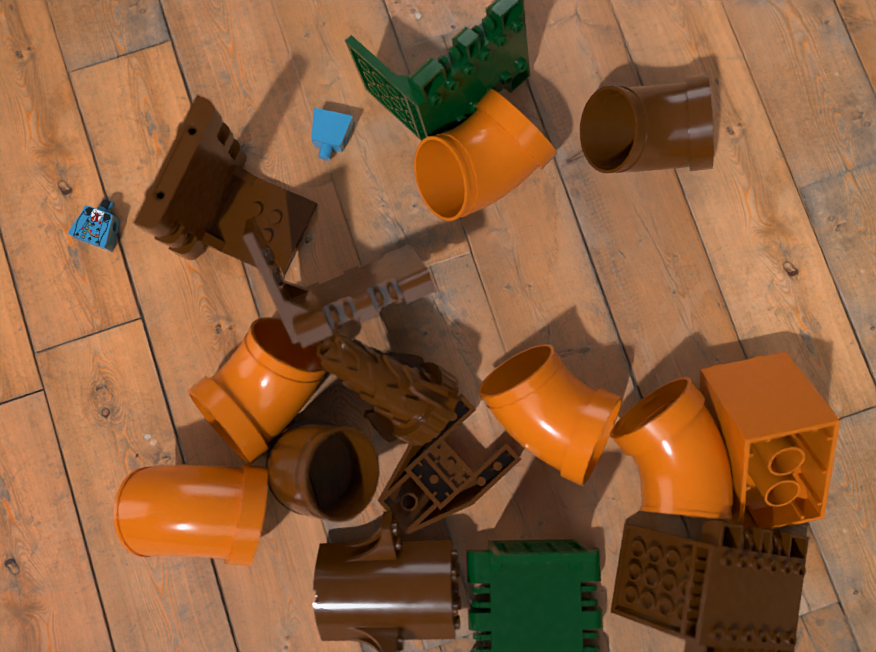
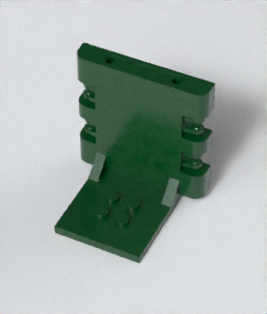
M524 0L493 1L486 8V16L482 19L481 24L475 25L472 29L464 27L452 38L453 46L448 49V53L445 56L441 55L437 60L430 57L411 75H396L352 35L345 40L365 90L421 141L427 137L449 131L468 119L477 110L475 105L490 89L500 92L505 88L509 93H512L530 76Z
M576 539L488 540V549L466 550L467 582L473 584L489 583V586L472 587V592L475 594L489 593V600H475L472 602V607L490 609H468V629L471 631H490L476 632L473 634V639L477 641L490 640L491 646H477L473 648V652L600 651L599 646L595 644L583 645L584 638H598L599 631L582 629L603 628V609L601 607H582L598 605V600L594 598L581 599V592H594L597 590V585L581 584V582L601 581L599 548H588Z

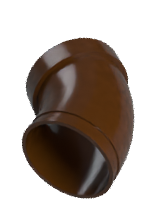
M708 74L685 77V82L644 86H605L598 89L587 101L580 121V142L588 163L601 173L640 172L689 167L690 171L713 169V117Z
M321 420L301 421L281 432L268 451L265 465L268 473L269 489L281 505L294 513L332 522L351 520L366 509L376 492L380 472L377 451L365 433L353 427L337 426ZM334 433L344 442L350 453L352 474L346 490L338 499L328 505L316 507L308 487L309 465L318 445L327 436Z

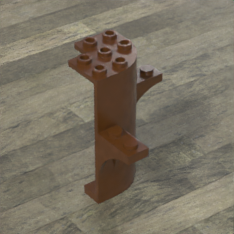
M389 511L383 512L382 524L379 530L366 539L347 543H320L314 571L313 591H316V602L313 604L315 621L321 641H356L369 645L377 652L404 651L405 640L456 639V630H460L458 610H461V596H459V582H457V577H460V564L458 563V551L453 549L452 540L402 541L401 536H397L399 531L398 521H394L393 512Z

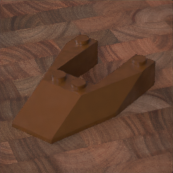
M462 393L458 396V401L450 421L436 438L421 446L408 445L377 500L387 512H393L394 520L398 521L399 526L407 535L472 506L522 460L507 443H504L472 472L444 441L448 435L476 411Z

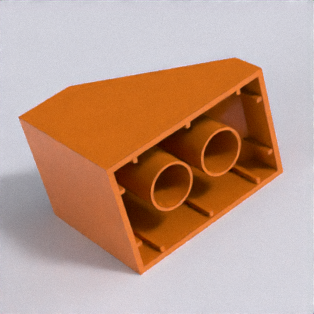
M787 352L766 356L759 355L752 359L728 364H716L709 368L700 369V392L705 397L704 405L719 429L730 462L733 482V505L731 511L733 519H728L729 522L743 525V530L747 527L773 530L824 519L840 419Z

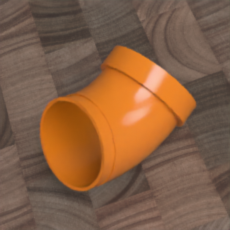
M490 89L475 105L477 110L468 119L449 131L423 139L416 149L414 173L418 190L429 210L442 220L453 221L490 206L518 187L537 168L542 170L557 154L556 149L548 139L516 107L493 89Z
M263 317L254 320L240 346L225 365L211 378L205 376L187 390L192 402L208 423L248 465H251L268 450L267 444L295 418L315 392L326 372L320 365L322 359L318 357V351L316 350L320 341L302 348L300 342L293 344L282 319Z
M550 344L533 346L512 356L495 368L483 380L478 390L479 396L485 401L487 408L496 420L521 446L548 465L560 470L561 477L582 487L590 478L603 453L622 404L621 396L603 388H599L596 391L575 377L565 366L561 358L557 356L556 350Z
M688 377L668 382L638 401L616 422L610 432V436L626 456H632L637 466L642 497L640 511L732 520L733 482L726 447L717 425L704 405L705 397Z
M191 464L138 468L126 476L115 497L113 520L118 539L128 552L138 557L184 556L224 559V564L249 567L256 554L264 519L268 485L267 468L242 464L240 468Z

